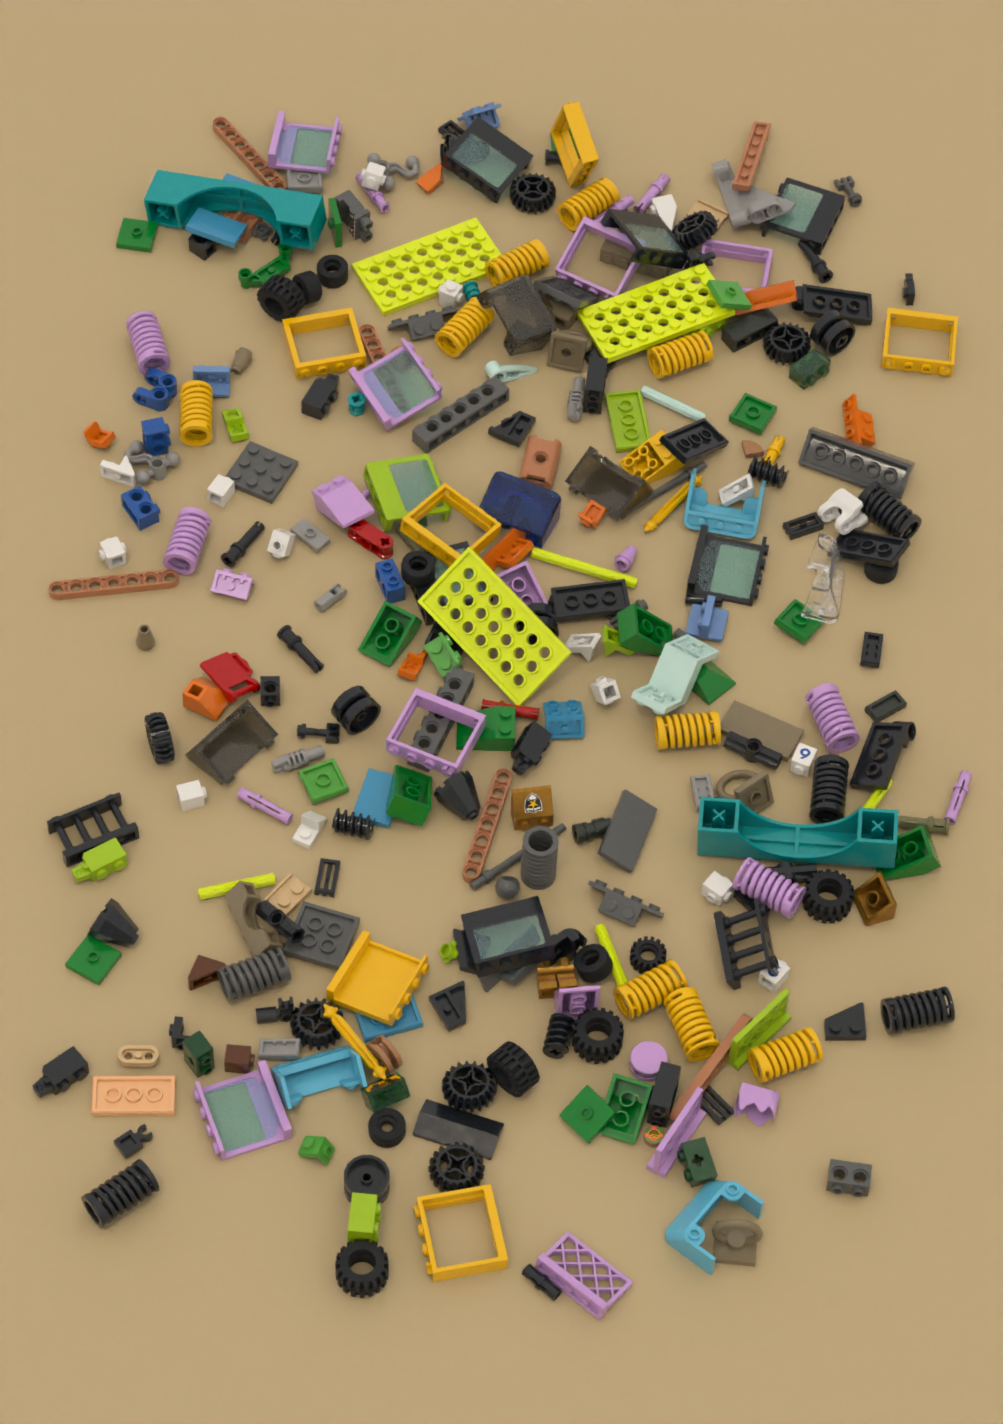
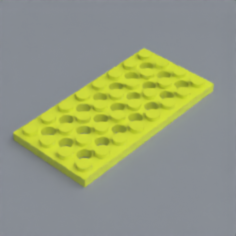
M475 217L352 263L351 268L384 317L439 296L438 289L440 285H444L447 279L464 285L469 281H478L486 278V262L481 260L487 259L491 261L502 254ZM455 241V242H457V244H454V245H453L452 243H449V242ZM435 247H440L441 250H436V249H434V248H435ZM419 253H425L426 255H425V256H421V255H418V254H419ZM463 253V254H465V256H460V255H457V254ZM403 259H409V260H411V261L406 262V261H402V260H403ZM443 259H448V260H450V261H449V262H445V261H441V260H443ZM388 265H394L395 267L390 268V267H387V266H388ZM427 265H433L434 267H433V268H429V267H426V266H427ZM466 265H472L473 268H468V267H465V266H466ZM411 271H417V272H419V273L414 274V273H410V272H411ZM451 271H456V272H458V273H457V274H453V273H449V272H451ZM395 277H402L403 279L398 280ZM435 277H441L442 279H441V280H437V279H434V278H435ZM380 283H386L387 285L382 286V285H379V284H380ZM419 283H425V284H427V285L422 286V285H418V284H419ZM403 289H410L411 291L406 292ZM387 295H394L395 297L390 298Z
M705 263L577 310L576 316L602 358H608V364L734 316L735 309L720 308L706 285L708 280L715 279ZM698 281V282H700V283H699V284H694V283H692V282ZM682 287V288H684V289H683V290H678V289H676V288ZM666 293V294H668V295H667V296H662V295H660V294ZM701 293H706V294H708V295H707V296H702V295H700V294H701ZM650 299V300H652V301L648 303V302H646V301H644V300ZM685 299H690V300H692V301H691V302H686V301H684V300H685ZM634 305L636 308L631 309L628 306ZM674 305V306H676V307H675V308H670V307H668V306ZM709 305H714V306H716V307L710 308V307H707V306H709ZM617 311L620 312V314L615 315L612 312ZM658 311L660 313L655 315L652 312ZM693 311H698V312H700V313H699V314H694V313H691V312H693ZM600 317H601V318H604V320H602V321H599V320H596V319H597V318H600ZM641 317L644 319L639 321L636 318ZM682 317L684 319L679 321L675 318ZM625 323L627 326L623 327L620 324ZM665 323L667 326L663 327L660 324ZM649 329L651 332L647 333L644 330ZM604 330H611L610 333H606V332H603V331H604ZM631 335H632V336H635V338H633V339H630V338H627V337H628V336H631ZM612 342H619V344H617V345H614V344H611V343H612Z
M468 547L418 600V603L516 705L522 706L572 654L569 648L471 547ZM468 569L474 571L471 579H467L465 576ZM459 582L461 585V589L459 592L455 593L453 591V585ZM481 582L486 583V590L483 592L478 590V585ZM471 595L473 597V603L470 606H467L465 603V599L467 596ZM493 595L499 597V602L496 605L491 604V597ZM443 596L448 598V603L445 606L440 605V599ZM484 608L486 611V616L483 619H480L478 617V611ZM506 608H510L512 611L509 618L503 616ZM455 609H459L461 613L458 619L452 617ZM519 621H522L524 623V629L518 632L516 630V624ZM468 622H471L473 624V629L471 632L467 633L465 631V625ZM493 622H497L499 625L496 632H492L490 629ZM535 634L537 636V642L534 645H531L529 643V637ZM484 635L486 642L484 645L479 646L477 639L479 636ZM506 635L511 636V643L509 645H504L503 638ZM496 648L498 650V656L497 658L492 659L490 657V652L492 649ZM522 648L524 655L518 659L516 657V650ZM544 648H549L550 655L547 658H543L541 655ZM535 661L537 668L535 671L530 672L528 665L530 662ZM505 662H510L511 669L508 672L503 671V664ZM518 675H522L524 682L518 686L515 683V679Z

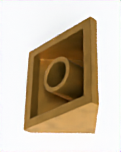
M879 871L854 890L853 900L866 926L894 919L897 903L883 873Z

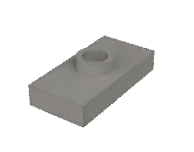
M304 518L291 528V533L296 534L295 537L316 553L320 552L330 543L329 537Z
M710 774L690 776L696 812L700 810L701 797L714 798Z
M260 1039L258 1058L259 1060H299L301 1039Z

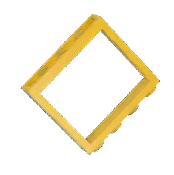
M570 101L562 106L550 133L569 187H574L587 182L599 157L580 103ZM569 128H570V131H571V134H572L574 143H575V145H576V148H577V151H578V154H579L580 159H579L578 156H577V153H576V150H575L573 141H572V139H571V136H570V133H569V130H568Z
M352 307L282 319L283 334L296 379L343 372L352 367L356 369L366 367V353ZM350 325L358 353L300 363L292 335Z
M887 308L881 368L952 376L958 316ZM891 325L950 332L948 361L888 354Z
M444 483L402 518L400 527L402 533L450 567L461 554L417 523L442 501L446 502L487 532L471 546L477 554L499 536L502 524L488 515L483 509L473 504L468 498Z
M491 1184L417 1197V1204L413 1206L415 1218H419L420 1224H417L419 1237L424 1239V1243H421L423 1256L427 1255L428 1262H426L427 1275L432 1276L433 1282L508 1268L507 1252ZM484 1201L496 1258L437 1268L425 1211Z

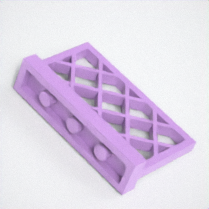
M697 1087L647 1164L646 1169L662 1178L666 1177L678 1159L677 1151L681 1143L690 1141L706 1117V1112L700 1109L703 1095L702 1088Z
M570 1232L562 1236L545 1254L542 1253L537 1258L535 1268L540 1273L546 1274L554 1285L598 1320L605 1316L606 1311L633 1284V1281ZM569 1240L575 1245V1249H564L563 1244ZM551 1255H561L562 1262H554L549 1257ZM565 1255H576L577 1262H566ZM579 1255H588L591 1258V1262H580ZM566 1267H577L578 1275H571L567 1272ZM581 1267H592L593 1275H582ZM596 1267L605 1268L608 1275H597ZM583 1280H594L595 1288H587L583 1284ZM597 1280H608L609 1288H598ZM612 1280H620L625 1285L623 1287H613ZM599 1293H610L611 1299L605 1302L599 1297Z

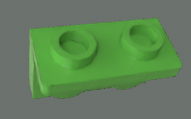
M440 632L439 637L425 644L424 648L444 679L447 672H451L453 666L462 668L460 662L463 659L458 651L453 652L450 647L453 643L449 636H444Z

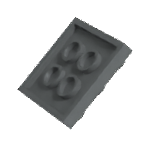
M555 276L535 280L532 286L538 289L537 292L540 294H549L553 296L552 299L555 301H564L568 303L570 308L576 310L596 304L599 300L598 296Z
M249 441L225 477H229L234 481L235 489L272 504L298 467V461Z
M303 901L295 923L304 929V938L300 943L295 944L287 940L283 953L287 956L338 970L346 958L360 923V918Z

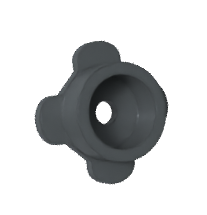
M258 223L255 226V230L252 231V235L254 237L257 236L261 240H267L268 235L273 232V229L266 223Z

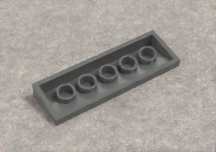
M816 427L809 429L798 462L864 487L877 481L881 484L882 488H886L887 492H891L898 499H902L915 465L914 462Z

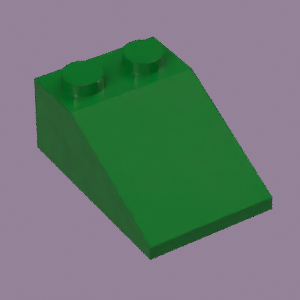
M384 601L358 651L391 667L414 639L422 621L415 615Z
M634 603L617 613L620 645L631 651L660 656L665 643L673 640L671 624Z
M494 706L476 711L486 715V726L473 750L512 751L515 744V707ZM457 722L456 750H463L474 728Z
M395 765L386 803V814L396 819L408 821L413 825L423 826L431 810L432 777Z
M924 825L897 836L894 869L876 867L877 873L879 871L882 872L886 881L923 875L941 867L931 835Z
M614 1073L605 1102L617 1114L599 1134L635 1145L648 1113L654 1085Z

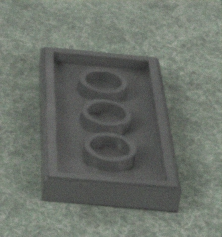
M623 790L597 854L626 872L631 873L634 870L657 808L628 790Z

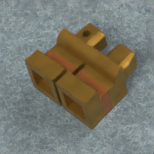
M568 958L558 959V966L553 967L550 966V960L539 963V968H537L539 999L554 998V991L557 989L578 987L574 975V965H570Z

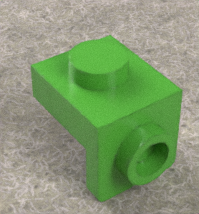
M305 1136L298 1154L302 1158L319 1159L323 1165H328L335 1148L326 1137Z

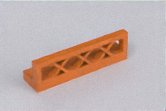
M794 280L744 291L752 306L750 310L735 309V315L797 301L798 295Z

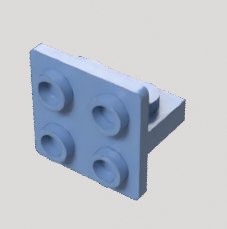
M494 102L483 107H474L463 112V116L457 118L458 122L465 120L468 128L477 117H480L494 128H497L501 125L495 109L500 108L501 104L494 105Z
M193 366V380L208 383L212 387L213 397H229L231 372L229 366Z
M708 595L707 602H703L702 605H691L685 633L692 637L722 642L729 611L714 608L716 596Z

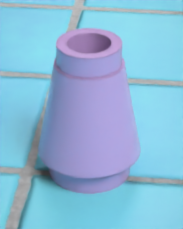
M632 545L624 549L615 557V567L620 571L629 570L636 556L637 549Z

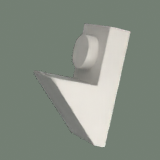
M126 455L120 465L102 460L100 464L101 477L131 487L136 486L135 473Z
M749 473L718 490L722 505L728 507L739 500L745 502L747 498L752 497L754 485Z
M571 634L565 645L572 653H581L586 661L590 662L598 648L601 634Z
M312 811L302 814L301 825L294 834L292 842L310 850L328 818Z

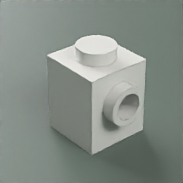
M369 161L367 169L363 168L360 176L363 179L361 186L378 191L380 185L383 186L386 176L384 172L386 167Z
M447 279L444 285H440L438 289L439 305L443 307L452 306V308L458 307L464 299L463 285Z
M280 528L274 529L267 551L271 552L272 556L282 559L289 556L296 534Z
M117 536L100 542L99 557L101 561L105 560L109 570L127 564L125 544L123 542L120 543Z
M602 676L595 679L596 682L590 684L595 701L608 705L613 703L614 700L621 698L616 680Z
M714 871L702 884L701 894L710 903H715L721 907L724 902L727 903L732 898L733 883L727 877H723Z

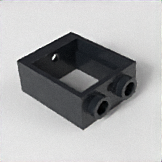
M590 356L584 394L583 412L601 414L608 358Z
M661 1061L649 1102L647 1123L667 1128L679 1086L681 1066Z

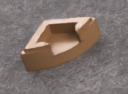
M742 440L741 445L746 458L764 455V450L759 444L749 440Z

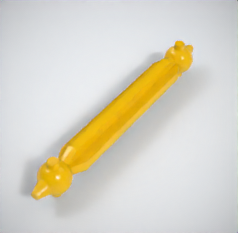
M702 475L696 476L695 487L702 484ZM687 482L653 515L651 520L644 523V532L653 531L657 528V525L688 497L690 482Z
M324 1004L325 1011L323 1016L331 1018L334 1027L352 1049L360 1055L365 1065L373 1070L372 1076L385 1081L387 1079L385 1075L387 1068L379 1066L378 1060L343 1017L336 1014L338 1008Z

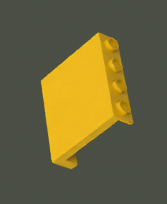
M363 930L326 988L327 1001L330 1002L332 1000L333 1004L393 1026L394 1022L400 1019L404 1006L410 1003L413 991L419 988L422 976L426 975L429 971L428 955L425 954L422 960L371 941L370 932Z

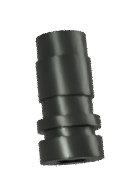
M601 817L591 820L590 823L573 824L572 834L575 842L578 844L590 841L591 838L604 836L611 818L604 819Z

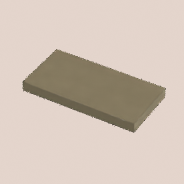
M735 700L720 724L721 734L727 736L732 731L748 739H759L763 746L783 754L782 760L788 762L804 730Z

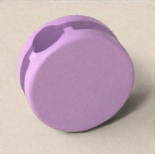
M641 1042L631 1051L630 1070L636 1078L642 1081H655L661 1061L668 1062V1055L666 1050L656 1042Z

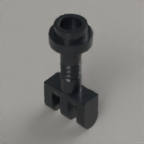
M302 723V725L297 727V736H300L302 739H305V735L326 737V743L338 744L340 725L327 723L326 729L307 728L306 724Z

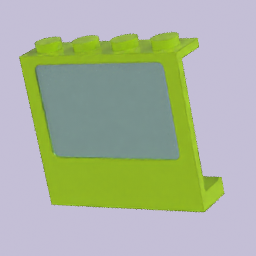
M428 454L365 463L363 476L384 532L391 531L393 521L402 520V518L440 487V477L438 474L436 475L434 462L430 460ZM442 501L426 516L441 514L443 521L447 522L449 514H451V506Z

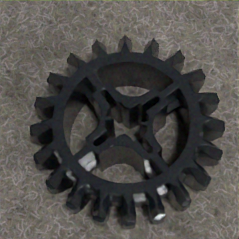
M530 172L528 175L523 173L521 177L517 176V179L513 180L509 197L512 205H515L516 209H521L522 212L527 211L528 214L530 212L536 214L539 211L543 213L544 209L548 210L553 205L556 199V189L553 181H550L549 177L545 178L544 174L539 176L537 172L535 175H532Z
M699 211L698 213L694 212L692 215L689 214L688 217L679 221L678 225L674 226L672 233L685 249L690 250L691 248L695 249V247L701 246V244L711 239V236L715 235L718 224L711 212Z
M783 322L782 325L777 323L775 327L771 326L763 338V350H765L766 355L769 356L770 360L775 359V363L781 362L782 365L788 363L790 366L792 362L796 365L799 361L803 362L811 349V339L808 332H805L804 327L799 328L798 324L794 326L791 322L790 324Z
M162 712L146 715L144 718L146 734L155 762L157 764H165L173 761L175 751L166 717Z
M315 997L313 1002L307 999L306 1004L300 1002L299 1008L295 1007L294 1014L291 1015L290 1028L292 1029V1035L295 1038L301 1039L303 1047L308 1044L310 1050L313 1046H317L318 1050L321 1049V1046L327 1049L329 1043L335 1045L336 1040H340L341 1034L334 1027L329 1018L323 1016L325 1011L323 1005L333 1006L332 1000L326 1003L325 998L322 1001H318V998ZM338 1005L333 1006L334 1008H335V1007L338 1008V1011H337L336 1014H338V1015H340V1016L343 1017V1012H342V1011H339Z
M466 1060L464 1065L458 1062L457 1067L451 1066L450 1071H446L445 1077L442 1079L444 1099L448 1100L449 1106L454 1105L455 1110L462 1108L463 1113L466 1109L473 1113L474 1109L481 1111L482 1106L487 1108L489 1102H493L494 1096L497 1093V1081L495 1080L494 1073H490L489 1067L484 1068L483 1063L478 1066L476 1061L473 1064H469Z
M456 1141L454 1146L447 1143L446 1148L440 1146L439 1152L434 1151L433 1158L429 1161L428 1172L431 1173L430 1179L433 1180V1185L435 1187L440 1186V1192L447 1190V1192L480 1185V1180L484 1178V1160L480 1157L479 1151L473 1152V1146L466 1148L465 1142L462 1146H458ZM444 1162H446L447 1167L445 1168V1171L442 1173L440 1167ZM472 1165L473 1172L468 1176L466 1170Z

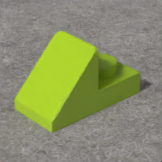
M605 625L602 626L606 657L615 650L629 656L635 653L620 645L618 630Z

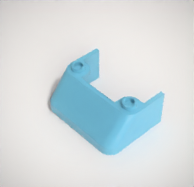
M694 468L691 474L684 514V524L686 527L700 531L702 524L709 526L708 532L744 539L753 538L758 528L766 481H762L759 498H747L743 504V510L707 503V492L703 488L695 487L697 469Z
M350 1046L337 1047L271 1068L282 1103L287 1109H292L293 1106L299 1105V1101L303 1099V1096L337 1086L346 1087L347 1090L359 1087L358 1084L367 1087L360 1055Z
M708 1181L668 1226L665 1232V1240L671 1247L709 1275H712L714 1272L716 1258L700 1247L704 1242L705 1232L699 1225L722 1198L729 1202L737 1203L757 1219L762 1215L764 1201L735 1181Z

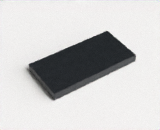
M705 418L667 433L659 439L684 465L724 448L729 443Z
M853 529L846 535L839 534L827 549V552L830 556L893 568L910 546V542L908 539Z
M625 579L551 588V596L557 618L556 622L617 615L618 612L630 606Z

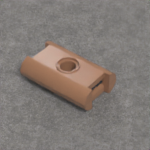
M530 435L518 483L524 487L528 484L542 487L543 491L551 490L562 443L557 439L549 441L537 438V435Z

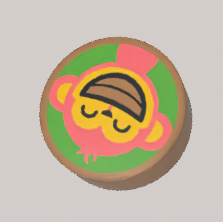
M651 1125L645 1129L643 1139L648 1146L658 1147L664 1138V1131L659 1126Z

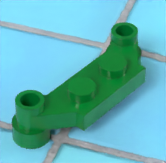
M280 243L278 246L279 256L254 273L249 268L240 269L238 271V279L241 282V287L248 289L251 286H263L272 275H285L291 271L289 264L291 254L293 253L292 246H285Z

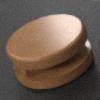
M378 1035L366 1045L378 1060L379 1066L387 1068L385 1074L390 1075L394 1072V1068H399L402 1065V1059L398 1051L384 1036Z

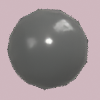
M501 876L495 884L497 895L506 900L513 899L520 890L519 881L511 876Z

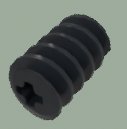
M756 455L749 466L748 473H750L752 478L757 476L758 481L764 478L766 484L770 481L771 486L777 484V488L781 489L787 479L789 470L785 472L784 465L778 469V463H775L772 467L771 460L764 464L765 458L758 461V455Z
M337 808L333 818L332 829L334 828L336 833H339L342 829L344 835L350 831V836L353 837L357 833L358 838H362L365 834V839L369 840L373 834L375 818L371 821L370 815H368L364 820L362 813L359 814L358 818H355L354 811L348 816L347 810L340 814V808Z
M554 1013L549 1019L543 1053L548 1057L560 1059L563 1057V1054L569 1052L568 1046H570L571 1032H573L575 1020L565 1014Z

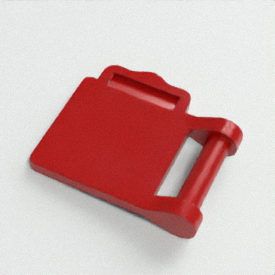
M225 652L200 664L201 669L223 692L229 703L235 702L237 698L250 692L256 693L260 691L259 682L250 677L253 670L249 667L248 662L237 653L229 654ZM247 683V686L236 691L231 690L235 686Z

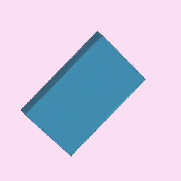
M198 208L187 223L185 231L234 248L247 230V224Z
M368 769L353 810L355 818H358L360 813L363 814L364 820L370 815L371 821L375 818V825L390 828L393 817L386 814V803L393 774Z
M413 994L410 1003L404 1006L400 1019L396 1020L393 1026L354 1012L365 1043L373 1041L378 1035L389 1037L423 1027Z

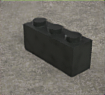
M768 308L756 310L733 323L726 324L722 328L721 339L734 353L763 339L767 330L771 326L775 327L778 319Z

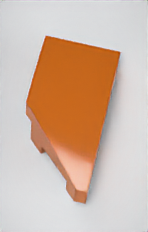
M441 163L431 168L416 181L418 186L429 195L440 183H443V166Z
M423 650L421 654L408 653L407 659H404L398 669L397 676L415 681L428 656L427 651Z

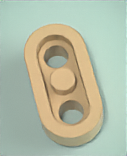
M125 1045L118 1051V1060L125 1067H152L159 1061V1051L152 1045Z

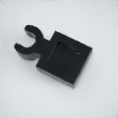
M905 273V288L902 289V298H905L906 305H913L915 298L913 274Z
M145 1124L141 1125L136 1133H133L130 1129L114 1140V1145L125 1159L143 1148L141 1142L152 1140V1132L147 1135L142 1134L147 1130Z

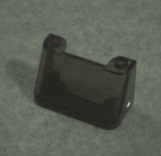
M527 275L517 276L481 292L477 297L484 309L494 307L508 334L504 339V347L510 356L542 350L550 341L552 331L557 329L554 319Z
M592 446L588 448L565 480L570 486L568 489L575 495L580 493L589 500L592 499L602 505L610 513L609 516L616 521L619 519L624 520L654 493L653 488L639 476H633L620 468L607 457L600 455L598 450Z
M246 700L185 756L220 785L224 783L228 785L235 779L234 774L262 748L268 749L276 742L274 738L278 733L254 706Z

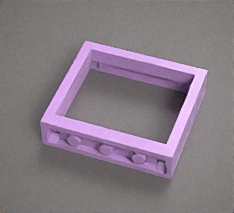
M584 216L555 268L557 278L566 282L569 281L574 286L581 289L584 288L596 296L600 295L605 300L625 293L641 263L632 262L615 293L566 271L587 231L634 252L636 250V247L625 234L610 227H604L601 223ZM639 241L642 246L647 247L646 243Z
M712 239L703 243L701 251L703 254L714 252L715 256L765 264L761 287L767 286L773 249ZM741 287L743 292L752 290L750 288ZM701 293L700 295L707 296L708 294Z
M415 688L386 739V751L392 755L406 758L410 762L421 764L427 769L441 772L445 776H453L462 770L486 726V715ZM417 707L474 728L455 764L398 741Z

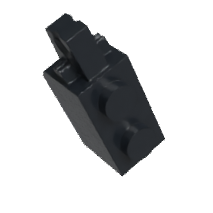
M329 373L325 379H315L301 401V413L322 420L324 415L329 413L332 402H335L338 398L337 386L339 376Z
M535 721L527 725L510 752L511 757L514 759L511 769L521 776L532 765L536 766L542 759L541 753L550 745L549 739L552 734Z
M72 1046L43 1066V1077L32 1086L34 1092L39 1098L51 1092L55 1095L65 1092L73 1083L81 1081L89 1073L88 1062Z

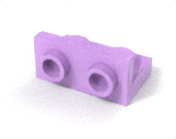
M222 568V571L216 569L210 591L248 601L251 586L254 585L255 581L251 578V575L241 572L240 575L233 574V570Z

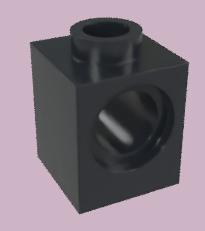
M195 234L189 237V251L202 260H207L216 252L215 241Z
M260 676L261 706H280V676Z

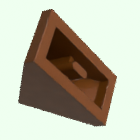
M198 955L188 976L189 990L192 991L219 980L217 969L226 966V964Z

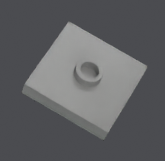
M286 169L288 190L304 193L323 192L321 173Z

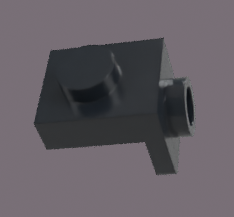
M175 1016L174 1024H170L169 1036H172V1048L183 1050L182 1041L189 1037L183 1035V1017Z

